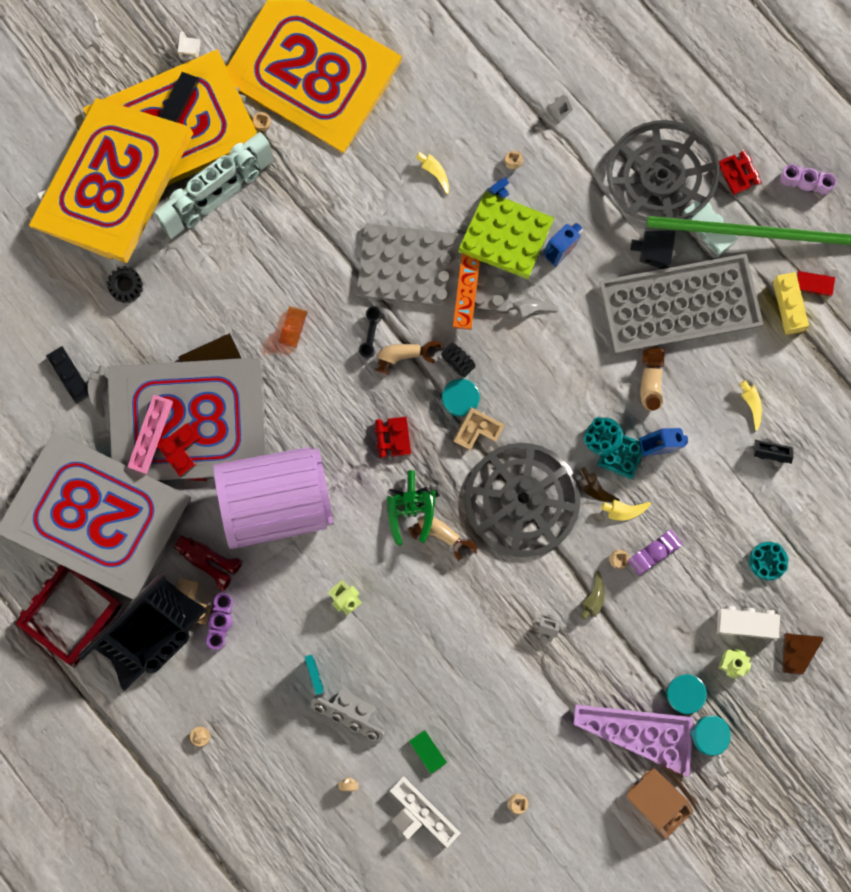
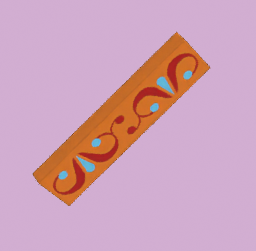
M464 254L461 255L453 328L472 330L480 260Z

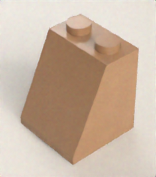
M653 768L642 776V780L637 785H633L628 790L626 797L644 818L667 839L694 811L689 801Z

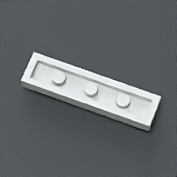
M404 776L390 790L447 848L461 834Z

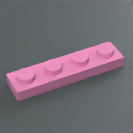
M153 394L127 466L128 468L145 474L148 473L173 401Z

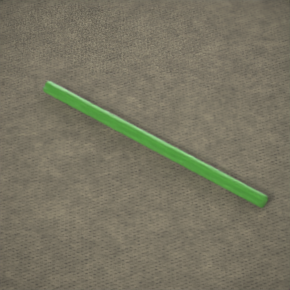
M654 216L647 218V227L851 245V234Z

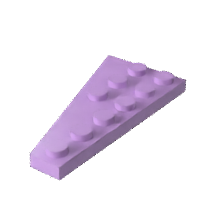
M575 705L573 725L689 777L692 748L690 731L693 728L694 717Z

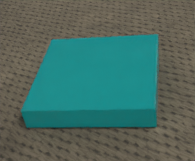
M311 654L304 656L316 695H324L325 690L315 657Z

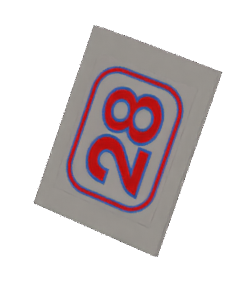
M260 357L107 366L112 459L128 466L153 394L173 401L158 444L186 423L190 424L200 439L185 449L196 466L183 476L179 477L158 447L155 450L148 473L145 475L157 481L214 478L213 464L266 455L264 381Z
M53 431L1 520L0 535L134 599L144 589L145 585L149 583L192 497Z

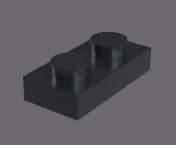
M760 440L754 441V457L792 464L794 458L793 447Z

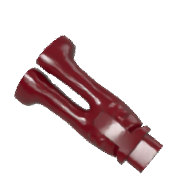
M183 535L179 537L173 547L189 563L213 577L217 588L222 592L227 589L232 577L209 564L207 560L215 562L231 575H235L243 563L238 558H225L205 544L195 541L191 537L188 539Z

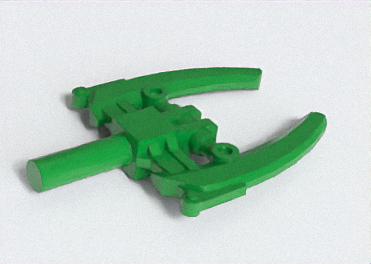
M414 470L407 471V492H404V496L400 494L395 495L393 498L387 496L390 531L398 546L402 545L398 526V517L402 514L409 518L411 515L416 517L419 512L424 513V523L419 541L425 543L433 522L436 491L431 490L430 493L422 491V494L416 493ZM424 502L423 506H421L420 508L417 507L419 503ZM405 505V509L399 510L398 506Z

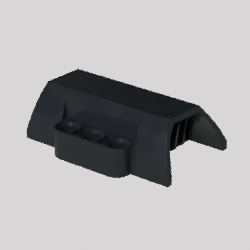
M160 573L81 650L78 656L83 660L95 649L110 659L117 673L120 687L125 691L145 671L147 673H155L188 642L190 636L187 630L207 610L177 589L166 579L163 573Z

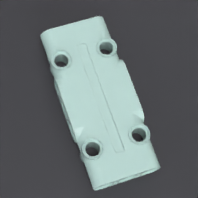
M258 132L244 144H236L230 150L229 155L220 157L188 182L186 188L174 191L169 201L154 211L162 229L170 239L185 229L183 223L188 228L195 226L201 219L199 215L210 214L239 192L242 182L250 183L259 176V171L256 168L261 171L274 161L270 144L265 136ZM230 180H237L234 184H229ZM216 191H222L221 194L214 195ZM207 202L205 206H199L200 203Z

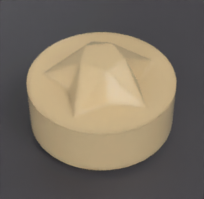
M259 112L254 115L252 123L257 131L265 132L271 127V119L268 114Z
M518 151L508 152L504 157L506 167L509 169L521 167L523 164L522 154Z
M616 549L610 554L609 561L612 567L624 569L628 566L629 562L627 560L630 557L626 551Z
M201 726L194 728L190 734L191 742L199 747L207 745L211 738L209 730Z
M345 778L339 781L338 789L341 791H357L358 782L352 778Z
M515 793L510 796L507 805L511 812L520 815L527 810L528 800L522 794Z

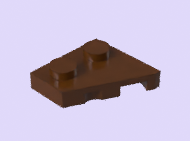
M785 633L782 673L804 674L822 643L823 637Z

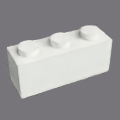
M724 606V609L718 610L716 634L775 640L779 638L780 615L774 614L775 611L763 610V613H758L753 608H743V611L736 610V607Z

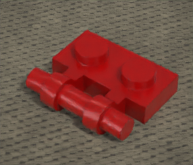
M746 151L739 153L740 160H737L734 154L719 161L720 171L733 196L750 189L749 181H753L755 186L762 183L759 178L760 174L758 171H755L752 165L753 161ZM742 166H743V167L745 166V168H746V170H747V172H748L747 175H745V173H744V171H743V169H742Z
M407 416L389 418V426L385 427L383 426L382 419L375 420L374 434L377 437V444L375 446L379 458L386 457V450L392 451V457L411 455ZM384 434H390L391 443H385Z

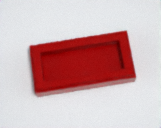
M803 271L797 272L796 275L801 292L832 297L835 277Z

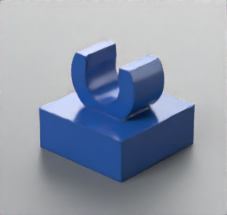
M504 177L487 188V190L492 194L497 192V195L504 199L510 195L505 188L509 181Z

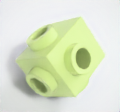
M343 580L327 592L334 600L332 605L338 612L343 610L346 615H349L362 603L357 597L360 595L353 585L349 587Z
M738 649L734 651L724 650L718 669L727 672L726 675L734 679L743 677L750 670V657L745 656L746 652Z

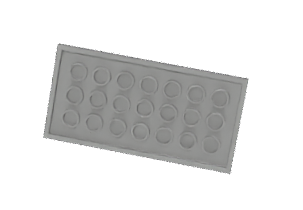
M365 223L357 297L455 308L462 255L458 250L465 234ZM480 261L474 310L506 313L510 272Z
M747 253L606 279L599 282L615 354L763 326Z

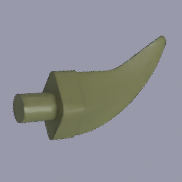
M596 571L592 593L582 603L584 610L580 617L583 620H586L590 615L596 617L604 603V583L599 571Z

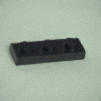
M61 346L47 354L46 357L73 401L77 404L89 397L88 386L64 347Z

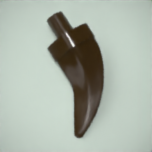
M585 466L578 469L582 478L577 482L587 495L602 502L612 503L613 500L620 501L619 498L606 492L601 487L595 472L588 474Z

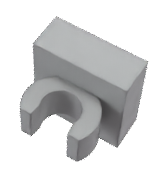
M564 95L560 98L555 97V102L552 105L548 104L554 118L559 122L573 110L568 97Z
M541 617L538 627V638L541 639L542 635L546 634L549 635L548 642H552L553 637H557L560 622Z

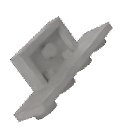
M340 689L333 704L317 695L314 696L310 708L314 709L315 712L331 718L336 723L349 727L353 732H358L371 741L381 742L385 731L368 722L376 708L375 706Z

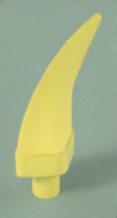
M419 152L415 158L422 162L421 167L433 174L439 180L445 193L448 194V179L440 163L432 155L428 154L426 157Z
M746 380L739 383L743 390L741 396L753 412L755 430L757 431L762 417L761 400L755 386H749Z
M613 500L611 505L603 502L601 510L607 511L608 518L625 521L641 515L649 508L651 502L630 506Z

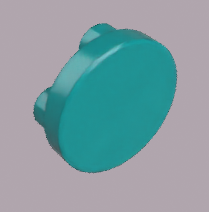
M467 379L452 380L445 386L442 392L444 408L447 413L456 417H465L470 407L477 409L480 402L478 388Z
M596 417L588 426L583 439L587 447L594 454L605 456L615 452L620 447L623 440V431L615 420Z
M763 542L752 549L749 555V567L752 573L759 579L772 581L780 578L788 570V556L779 543Z
M690 674L675 677L666 689L668 703L675 711L681 714L695 713L706 702L707 692L705 685L699 678Z
M708 715L700 718L690 731L694 745L704 755H720L730 744V728L718 716Z

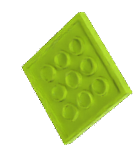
M485 190L458 252L529 279L555 217L509 199H503L501 196Z

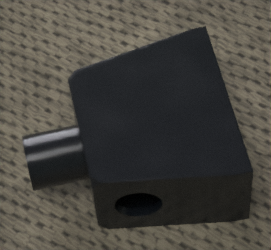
M646 231L642 241L631 240L630 250L640 252L639 261L660 269L670 268L675 231Z

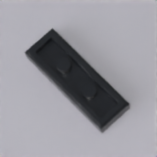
M181 72L159 117L178 123L200 81L199 78Z

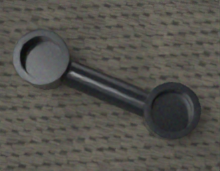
M375 306L369 307L366 310V317L370 322L366 343L361 344L359 347V353L365 359L371 358L375 354L373 347L377 324L382 319L381 311Z

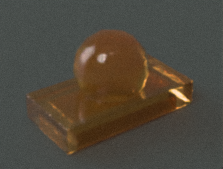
M289 306L283 322L279 343L297 348L308 314L307 311Z

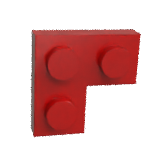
M189 423L183 425L157 445L179 477L196 466L185 451V449L200 439Z

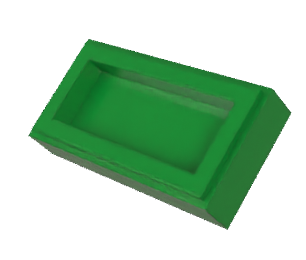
M425 730L409 740L430 774L447 763Z

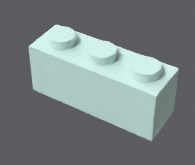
M695 201L683 211L682 216L696 209L701 203ZM710 203L694 216L688 218V220L724 223L723 217L712 210ZM695 232L717 257L733 246L738 239L737 235Z

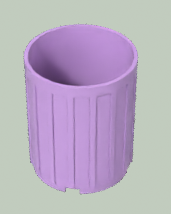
M311 447L213 464L218 502L229 549L327 529L326 526L334 525L319 448L311 449Z

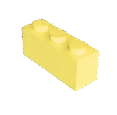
M796 272L777 275L773 280V286L785 335L804 332L809 327Z

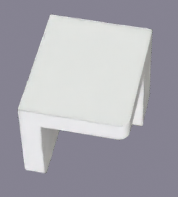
M180 32L178 54L181 60H193L199 57L200 39L186 38L185 33Z
M406 807L392 820L407 839L422 826V823Z

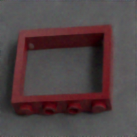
M60 564L54 570V576L44 582L42 585L43 590L39 595L36 594L30 600L29 604L31 605L28 609L20 613L16 625L69 666L75 668L81 660L78 656L81 650L111 622L123 604L88 577ZM69 572L110 602L70 656L28 625Z

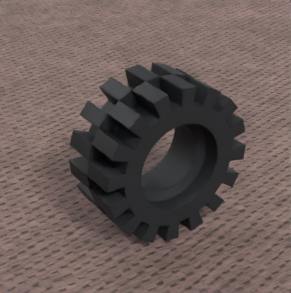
M123 266V269L118 267L117 271H111L112 275L108 276L107 288L112 297L122 303L124 301L130 303L131 299L135 301V297H139L141 295L140 291H143V282L137 271H134L131 267L128 269L126 266ZM123 278H128L132 281V286L127 291H121L118 288V283Z
M453 342L441 353L444 361L464 378L476 367L474 361L470 359L471 357Z

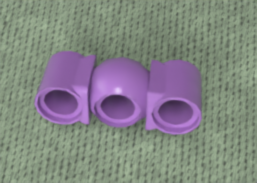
M670 529L627 561L640 576L683 544L672 529Z
M220 593L215 597L213 612L208 618L209 635L207 636L206 643L213 650H221L225 647L228 634L226 632L232 626L230 614H232L231 609L234 601L226 593ZM226 597L229 603L226 607L222 608L219 606V601L221 598ZM218 617H224L225 623L221 627H217L215 624ZM215 636H220L221 643L218 646H213L211 643L212 638Z

